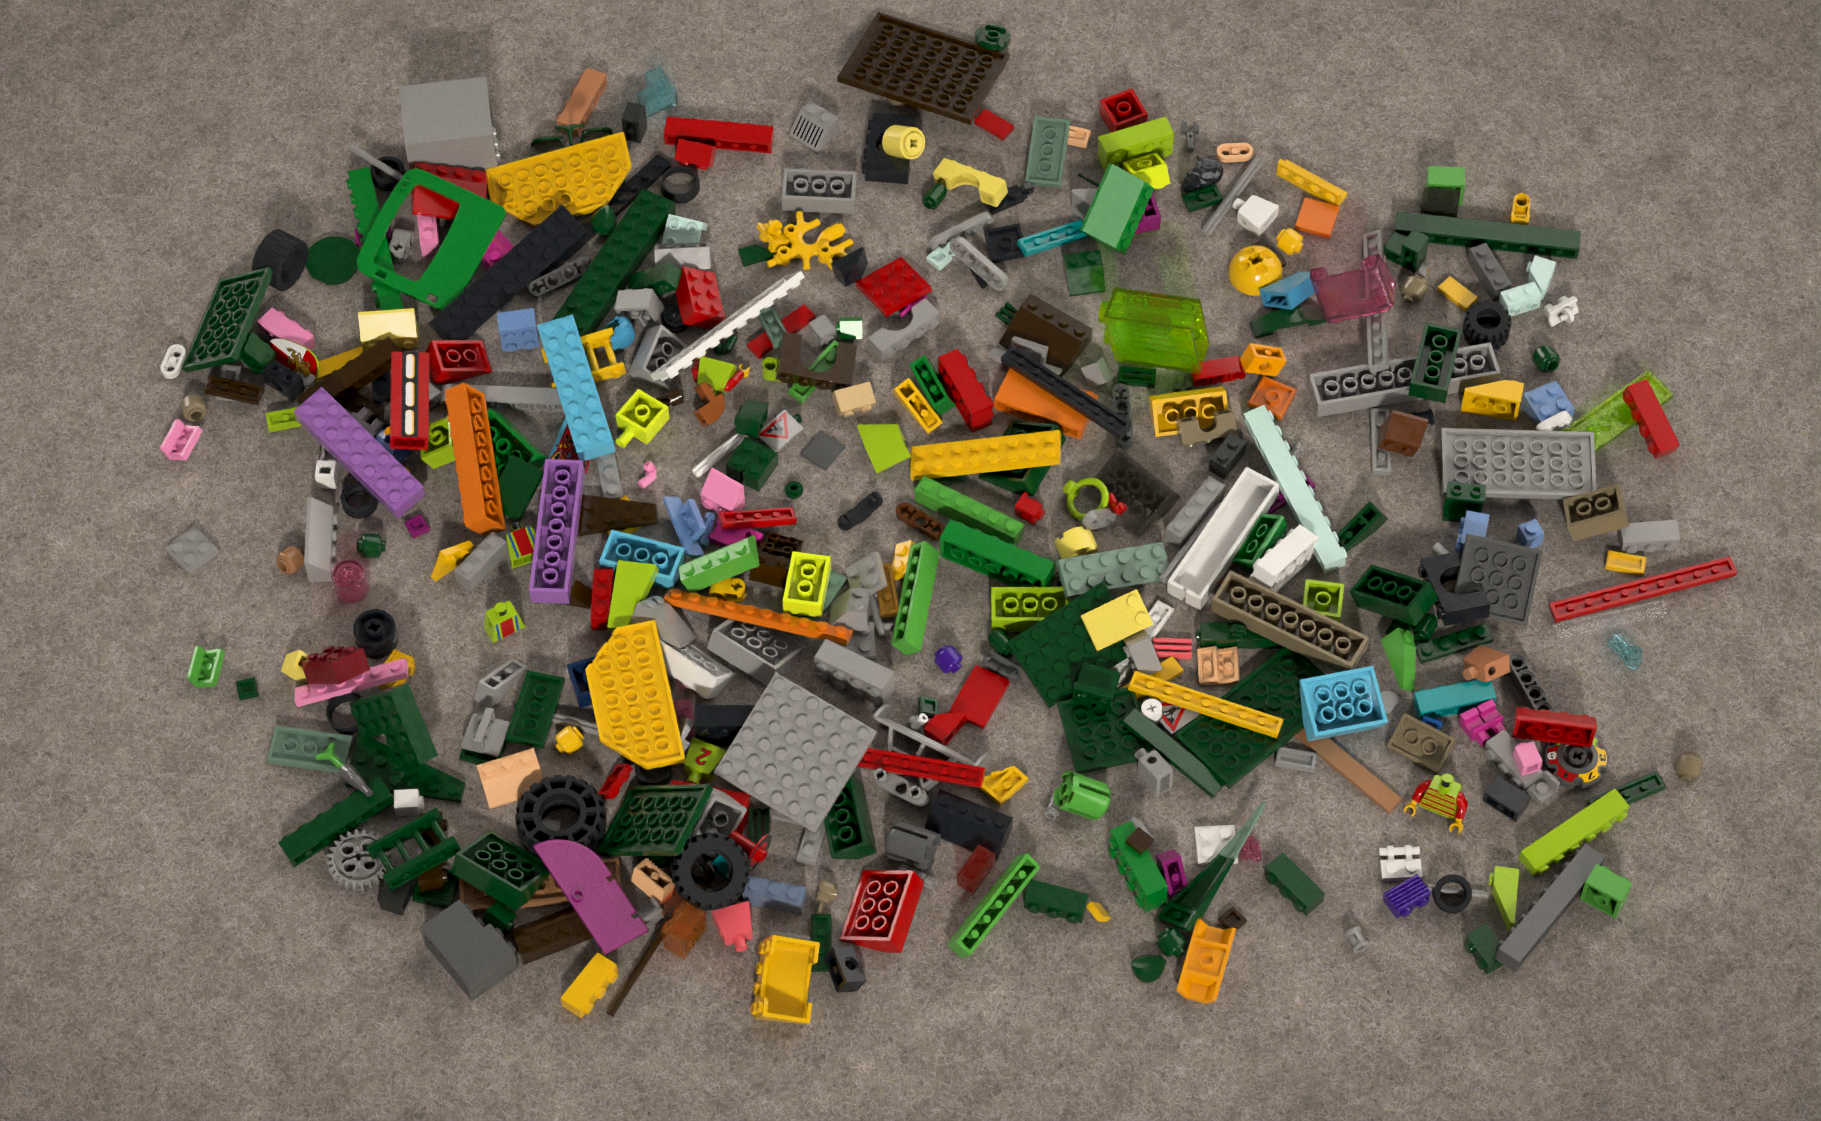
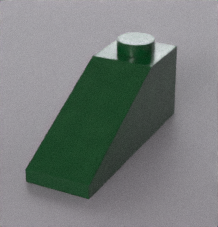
M1369 501L1337 533L1339 546L1344 547L1345 551L1348 552L1375 533L1389 518L1375 504Z

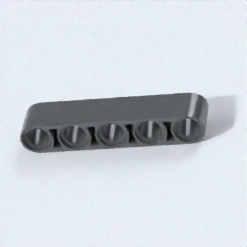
M1518 653L1511 655L1509 658L1510 672L1508 675L1526 707L1533 710L1545 709L1555 712L1526 658Z

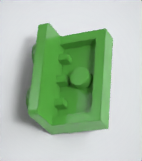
M195 646L187 680L197 688L217 686L225 652L222 649L205 651L201 646Z

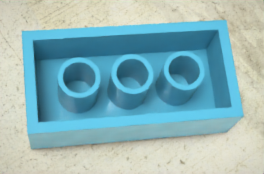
M611 530L599 563L600 569H613L614 576H616L618 560L656 564L659 571L652 586L669 590L676 587L680 576L679 566L685 563L686 557L683 547Z

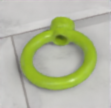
M1089 477L1077 482L1069 480L1065 484L1063 492L1067 494V509L1075 519L1082 521L1086 515L1078 512L1074 506V498L1080 494L1081 488L1084 486L1094 485L1100 490L1101 502L1097 509L1107 507L1109 492L1106 485L1099 479Z

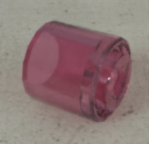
M346 559L335 565L331 577L337 597L345 603L352 604L366 598L370 585L365 567L354 559Z

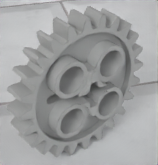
M355 829L354 835L348 831V837L345 838L340 835L341 842L335 840V847L329 848L332 853L327 854L328 860H330L327 861L329 873L334 881L338 880L339 886L345 883L347 890L350 886H353L354 891H356L358 886H361L362 891H364L365 885L372 889V883L375 882L379 885L378 879H384L383 874L387 873L379 857L372 860L369 852L365 850L367 849L366 846L380 839L381 835L375 836L374 831L367 834L366 829H363L361 834ZM391 850L386 852L389 860L393 858ZM346 851H353L351 854H345ZM368 866H375L372 869H366ZM351 868H354V869H355V870L352 871V872H347L348 869H351Z

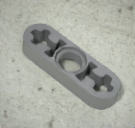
M1110 508L1091 510L1083 518L1082 524L1089 530L1108 527L1115 520L1117 514Z

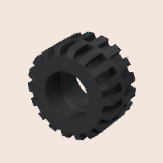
M1480 301L1477 302V305L1473 304L1467 310L1463 334L1464 339L1468 340L1470 346L1472 344L1479 345L1491 342L1493 350L1494 348L1498 350L1501 348V345L1504 346L1506 344L1512 322L1511 315H1508L1509 311L1503 309V305H1497V302L1494 301L1493 303H1489V301L1482 303ZM1490 323L1493 326H1495V328L1486 329L1481 327L1479 324Z

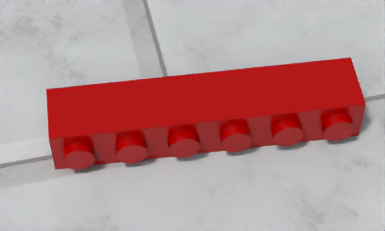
M667 117L664 129V142L668 145H677L678 139H686L717 146L716 149L772 154L774 126Z

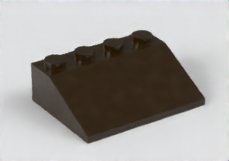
M1030 293L1019 307L999 344L1009 349L1011 339L1015 336L1048 346L1046 364L1061 368L1062 373L1059 376L1063 378L1091 342L1093 329Z

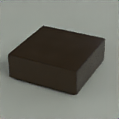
M1138 827L1126 839L1125 843L1142 855L1154 842V838Z
M1234 907L1218 918V921L1226 929L1236 928V931L1247 923V920Z

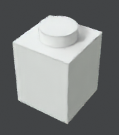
M418 789L394 790V810L396 816H415L420 813V808H424L423 796H420Z

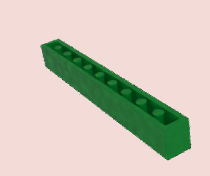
M369 167L348 171L349 179H346L348 190L352 189V193L349 194L351 204L356 205V208H353L354 216L360 222L356 223L358 233L363 234V238H360L362 246L380 212ZM385 234L374 263L395 272ZM379 270L376 274L383 279L387 276V274ZM376 280L371 283L373 294L377 293L378 296L374 298L377 309L380 308L381 311L404 309L399 291Z

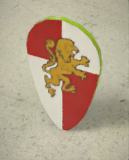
M279 338L270 341L271 349L277 353L275 359L302 377L304 386L311 385L316 381L319 374V362L312 351L288 339Z

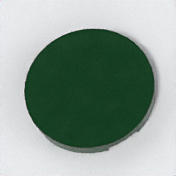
M337 236L326 237L317 241L309 248L306 268L313 279L323 282L325 285L342 284L349 281L358 270L357 258L360 252L357 246L346 238Z

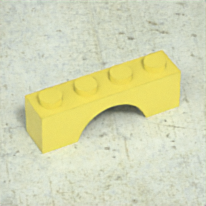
M944 158L933 172L935 184L940 183L949 190L961 185L975 186L979 189L981 202L997 207L1008 193L1006 181L1002 178L989 175L970 166L962 165L954 160Z

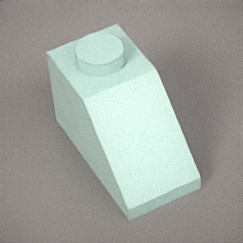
M1535 255L1533 262L1529 261L1526 272L1529 273L1527 280L1529 283H1536L1542 295L1541 300H1543L1552 279L1556 262Z

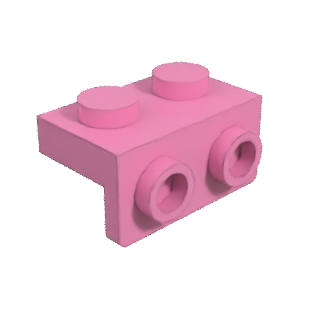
M176 419L160 446V450L170 460L186 461L203 430L199 426H185L179 419Z

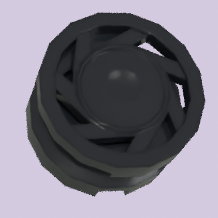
M678 304L668 306L663 312L665 328L672 333L683 332L689 326L682 323Z

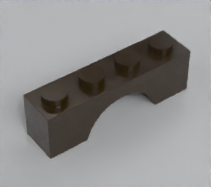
M439 812L443 821L438 824L445 834V831H448V821L443 818V813ZM418 813V817L424 815L425 813ZM432 828L421 833L426 843L432 847L440 843ZM448 860L418 876L420 892L444 890V882H448L447 870H444V865H448Z

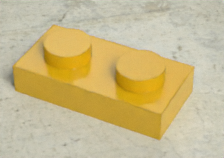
M911 540L896 544L892 564L894 580L905 577L910 547L915 544Z

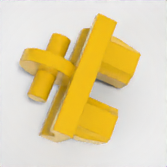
M769 220L766 224L757 223L756 228L760 231L759 238L763 242H769L768 249L770 252H777L779 247L788 245L789 240L782 233V223L779 220Z

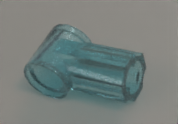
M1620 633L1612 635L1607 641V646L1624 661L1628 669L1636 670L1640 668L1643 650L1639 646L1632 645Z

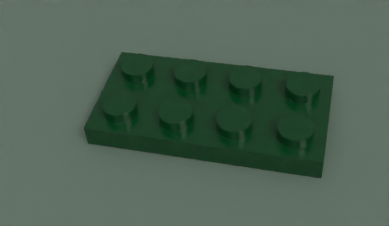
M527 670L505 737L507 742L545 748L564 688V677Z

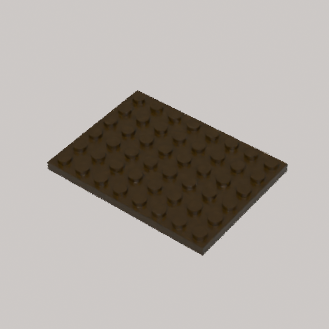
M878 12L837 76V82L970 125L1007 64L1010 54L999 50H988L982 48L977 43Z

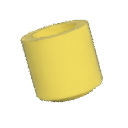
M893 125L883 135V149L890 157L916 159L924 150L925 137L918 128Z

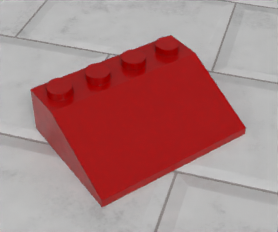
M414 161L412 169L418 168L486 199L487 179L485 171ZM416 186L411 192L412 214L450 220L455 219L460 206L459 203L422 186Z
M863 870L839 940L884 953H902L924 882L912 870Z

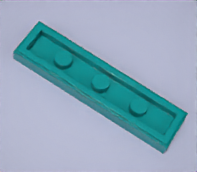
M1081 219L1018 239L1017 244L1024 256L1027 257L1084 239L1088 235L1080 230L1083 224Z

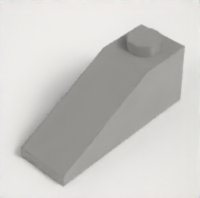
M511 658L478 682L474 700L485 707L492 708L505 697L528 667Z

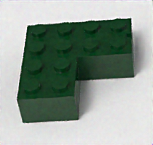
M408 683L367 694L349 703L360 734L364 739L384 734L386 743L392 751L394 762L399 770L420 765L438 756Z

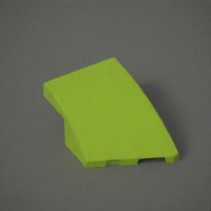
M898 424L857 425L865 449L877 474L911 458L905 444L906 439Z

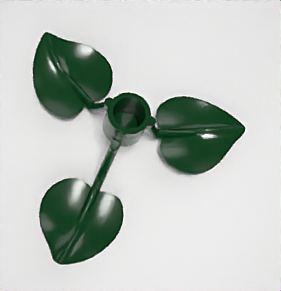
M585 124L554 126V129L568 131L569 145L573 146L571 131L575 128L585 127ZM608 127L582 130L580 143L584 142L585 135L592 132L601 131L613 135V130ZM542 136L533 139L531 142V146L542 140H552L559 142L561 148H565L562 141L563 137Z

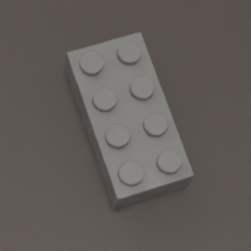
M784 168L781 197L782 211L855 214L857 172Z
M825 639L814 656L815 675L823 682L833 683L836 688L840 690L845 689L856 698L862 697L873 706L881 707L885 705L895 690L894 671L832 641Z

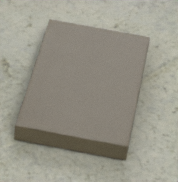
M1404 712L1385 747L1439 775L1457 739Z

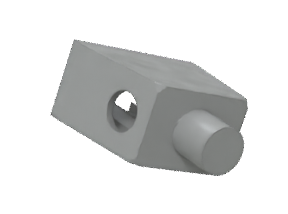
M1144 748L1138 750L1135 753V757L1138 759V773L1152 793L1158 797L1171 789L1173 786L1172 767L1156 750L1149 753Z

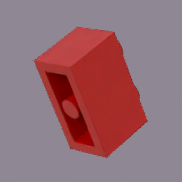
M678 139L674 160L679 161V165L690 166L691 163L696 164L698 169L707 170V167H713L717 146Z

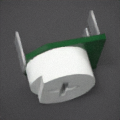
M1153 698L1139 702L1140 712L1159 727V721L1163 716L1162 705L1159 700Z

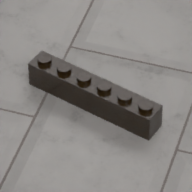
M389 336L384 340L378 341L375 346L363 351L361 355L348 361L340 369L334 370L325 379L319 380L314 386L301 392L297 396L299 406L321 387L338 403L343 402L391 370V353L402 352V350Z

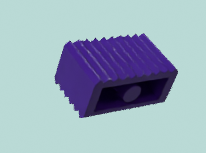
M1416 874L1384 892L1382 900L1397 919L1400 916H1408L1413 911L1412 909L1418 906L1419 908L1425 906L1429 902L1431 891L1421 880V877Z

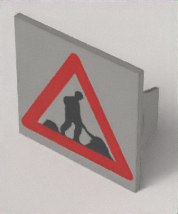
M783 410L762 429L758 437L773 451L778 452L797 436L804 427L786 410Z
M1159 700L1163 711L1160 722L1170 734L1178 730L1180 731L1200 715V713Z

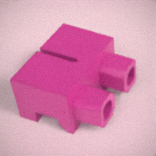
M1493 699L1477 706V709L1474 707L1460 714L1459 725L1470 740H1476L1480 746L1485 745L1490 740L1487 733L1493 732L1494 735H1497L1502 730L1506 731L1503 724L1504 717L1496 710V704Z

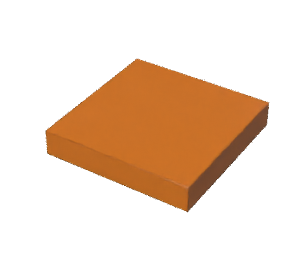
M1305 197L1295 224V230L1330 238L1340 206Z
M1263 376L1247 403V407L1255 409L1264 405L1267 411L1270 410L1274 418L1281 421L1294 399L1297 389Z

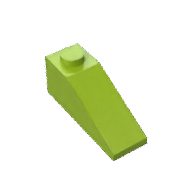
M1495 866L1494 872L1489 874L1488 885H1492L1491 893L1509 931L1515 924L1519 869Z

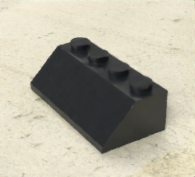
M940 789L931 806L925 829L940 834L943 840L997 861L1012 831L1013 817Z

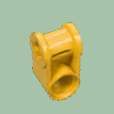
M1519 193L1514 197L1510 224L1517 223L1529 226L1530 198L1528 195Z
M728 578L711 585L708 596L724 601L742 602L747 597L745 583L739 578Z

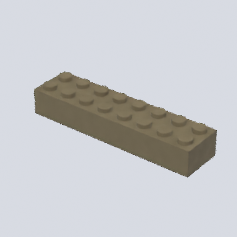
M1231 570L1212 599L1211 612L1238 625L1246 626L1247 629L1335 672L1356 669L1368 649L1370 637Z

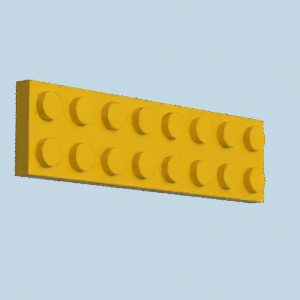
M1060 430L912 446L910 477L914 481L921 480L923 476L932 479L1061 464Z

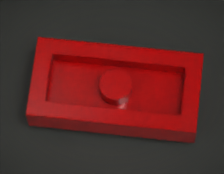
M628 763L615 766L597 793L601 796L602 800L613 799L619 794V789L629 779V774L633 769Z

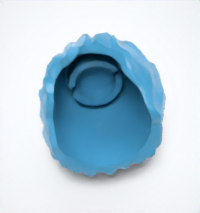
M616 316L605 325L603 330L612 328L614 335L610 338L613 351L625 349L633 343L635 332L631 321L627 317Z

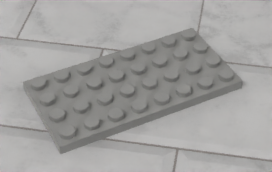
M1441 429L1443 496H1445L1448 481L1486 485V497L1565 499L1597 490L1594 432Z

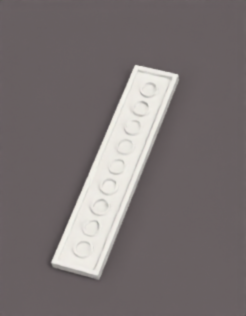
M799 271L782 277L651 373L650 376L653 381L659 379L664 381L667 378L671 379L678 375L679 369L682 367L683 369L687 368L693 363L692 360L694 358L698 359L707 353L706 349L716 347L720 344V339L731 336L734 333L732 330L746 325L747 319L750 317L753 319L761 313L759 310L770 307L774 304L773 300L784 297L788 289H794L801 284L800 280L805 277L803 273Z

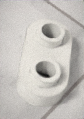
M175 344L170 346L165 354L160 368L162 375L167 379L176 378L180 374L187 356L182 345Z
M1567 411L1560 412L1539 423L1535 431L1566 429L1570 426L1572 417Z

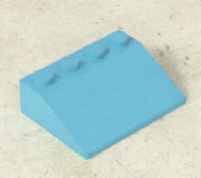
M1373 666L1299 680L1303 725L1308 742L1381 728L1388 723Z

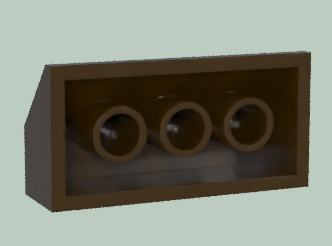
M572 906L513 928L510 931L524 965L593 938Z

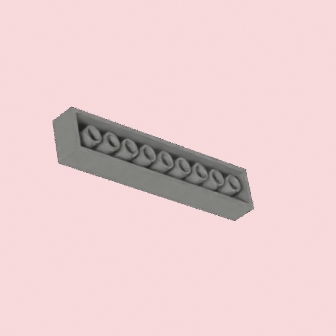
M1491 342L1458 348L1448 394L1464 392L1465 388L1499 381L1501 372ZM1417 355L1389 360V369L1372 374L1369 370V364L1309 374L1307 387L1316 417L1422 399L1408 396Z

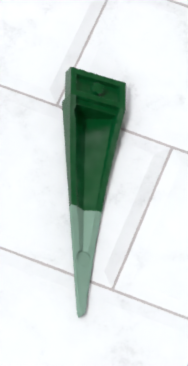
M1264 801L1260 803L1218 855L1191 882L1167 902L1158 916L1162 923L1190 932L1198 918L1203 917L1266 806Z

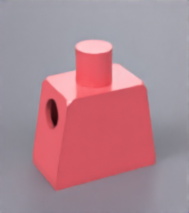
M749 901L713 910L712 919L726 946L734 944L737 952L747 950L746 940L753 939Z

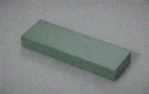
M773 305L766 309L759 310L761 313L757 317L775 349L780 347L783 333L787 331Z

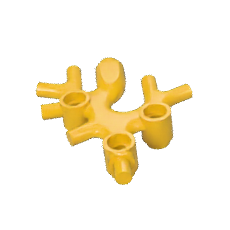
M798 211L796 212V226L789 224L784 228V235L789 240L788 244H791V247H779L777 254L773 255V259L766 261L769 268L775 265L787 266L791 263L792 259L799 258L802 260L803 269L809 270L810 258L818 256L820 263L827 264L829 269L833 270L831 266L832 258L835 256L842 258L848 255L844 250L853 246L854 243L850 238L834 247L829 246V242L842 237L846 233L842 223H835L824 229L814 244H806L803 241L804 233L821 225L818 218L805 222L803 212Z

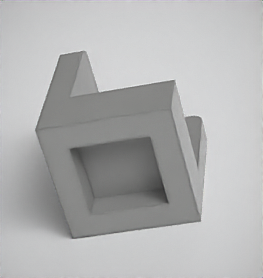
M1103 357L1090 361L1081 368L1090 388L1104 384L1112 378Z

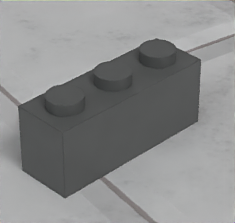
M1487 243L1469 249L1468 263L1492 302L1498 301L1500 292L1511 289V282Z

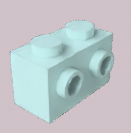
M1530 282L1500 292L1498 305H1503V309L1509 311L1508 315L1514 316L1539 308L1542 295L1536 283Z

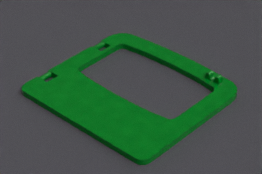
M418 168L411 169L400 179L379 212L358 255L357 267L360 273L366 277L379 281L394 290L442 311L466 290L506 217V210L492 201ZM416 186H422L459 203L460 206L446 238L427 270L418 281H412L374 263V259L387 230L406 198ZM378 270L387 274L385 279L376 275ZM429 294L438 298L436 303L427 299Z

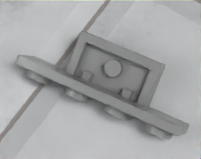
M1015 336L1011 339L1010 347L1013 345L1057 375L1062 373L1061 368L1046 364L1048 346ZM993 348L987 357L995 362H1001V357L1006 351Z

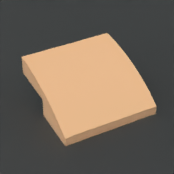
M1216 646L1197 649L1200 685H1237L1240 682L1239 651L1237 646L1217 649Z

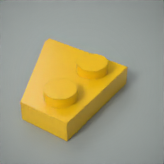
M468 540L441 550L431 578L436 582L459 566L471 554L474 546L472 542Z
M1011 766L1003 771L991 772V775L985 776L981 790L1001 807L1028 782V777L1015 766Z

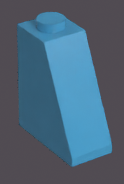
M1300 271L1263 287L1259 291L1263 306L1292 310L1319 290L1315 273Z

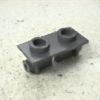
M992 650L981 662L984 664L983 668L1007 678L1015 686L1023 671L1019 665Z

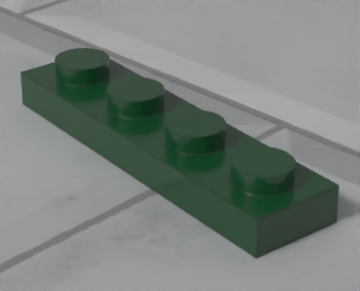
M1487 623L1415 644L1416 654L1420 663L1423 664L1476 648L1479 645L1492 643L1494 638Z

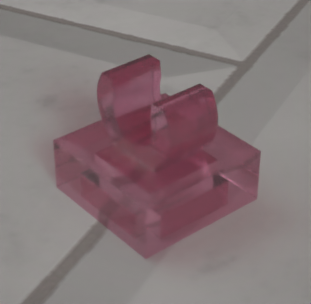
M1251 835L1248 836L1241 848L1245 852L1240 854L1239 857L1243 860L1250 858L1254 862L1261 861L1260 842Z

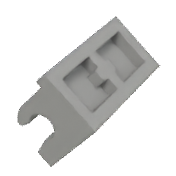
M654 897L650 899L651 902L631 915L633 919L640 916L647 928L665 919L664 911Z

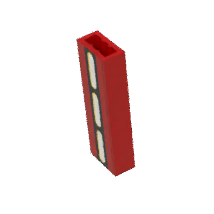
M392 352L390 449L428 450L429 353Z

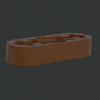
M904 502L897 505L896 517L900 521L932 540L940 539L944 531V525L909 503ZM901 510H902V511L908 510V514H907V513L901 514ZM922 518L925 520V523L918 525L915 523V520ZM937 528H939V532H932V529L936 530Z

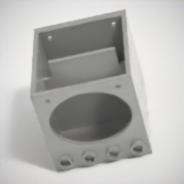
M486 77L399 86L404 145L409 170L413 168L414 161L480 171L502 165Z

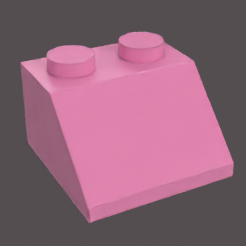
M712 468L700 493L702 505L706 509H712L717 513L741 511L745 506L744 486Z

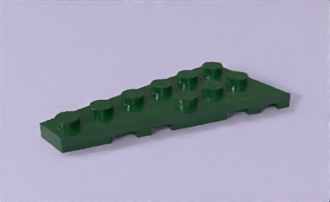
M358 732L350 764L358 771L366 784L380 777L390 793H394V790L418 789L420 796H423V798L462 803L466 787L465 782L425 763L399 770L394 762V756L389 746L372 738L364 739L360 732ZM345 781L346 787L355 788Z

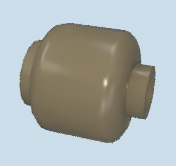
M1419 275L1408 276L1400 289L1403 299L1409 303L1413 301L1420 302L1428 290L1427 281Z
M192 394L182 400L181 410L186 420L197 422L206 416L207 407L201 396Z
M1685 751L1684 754L1678 756L1675 773L1680 776V780L1691 782V780L1700 777L1703 766L1700 755Z

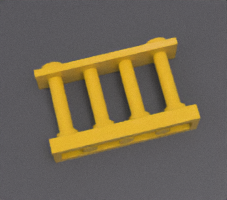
M612 328L580 337L592 368L591 373L594 383L610 378H619L626 374L624 363L617 364L611 346L610 338L614 335ZM603 346L605 347L610 366L599 369L594 349ZM542 348L541 352L544 362L548 363L544 348ZM551 383L552 387L556 388L555 383Z

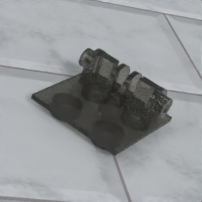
M1424 187L1420 214L1457 218L1461 191Z

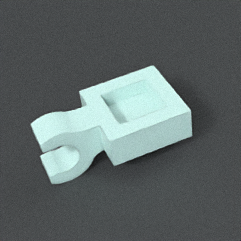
M950 242L943 249L941 247L936 248L926 257L927 262L939 271L953 260L952 257L955 256L950 250Z

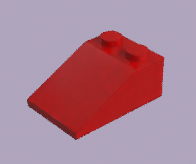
M432 340L425 353H429V371L433 384H450L492 372L483 340Z

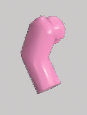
M650 461L644 464L645 476L637 482L642 489L651 484L657 477L656 466Z

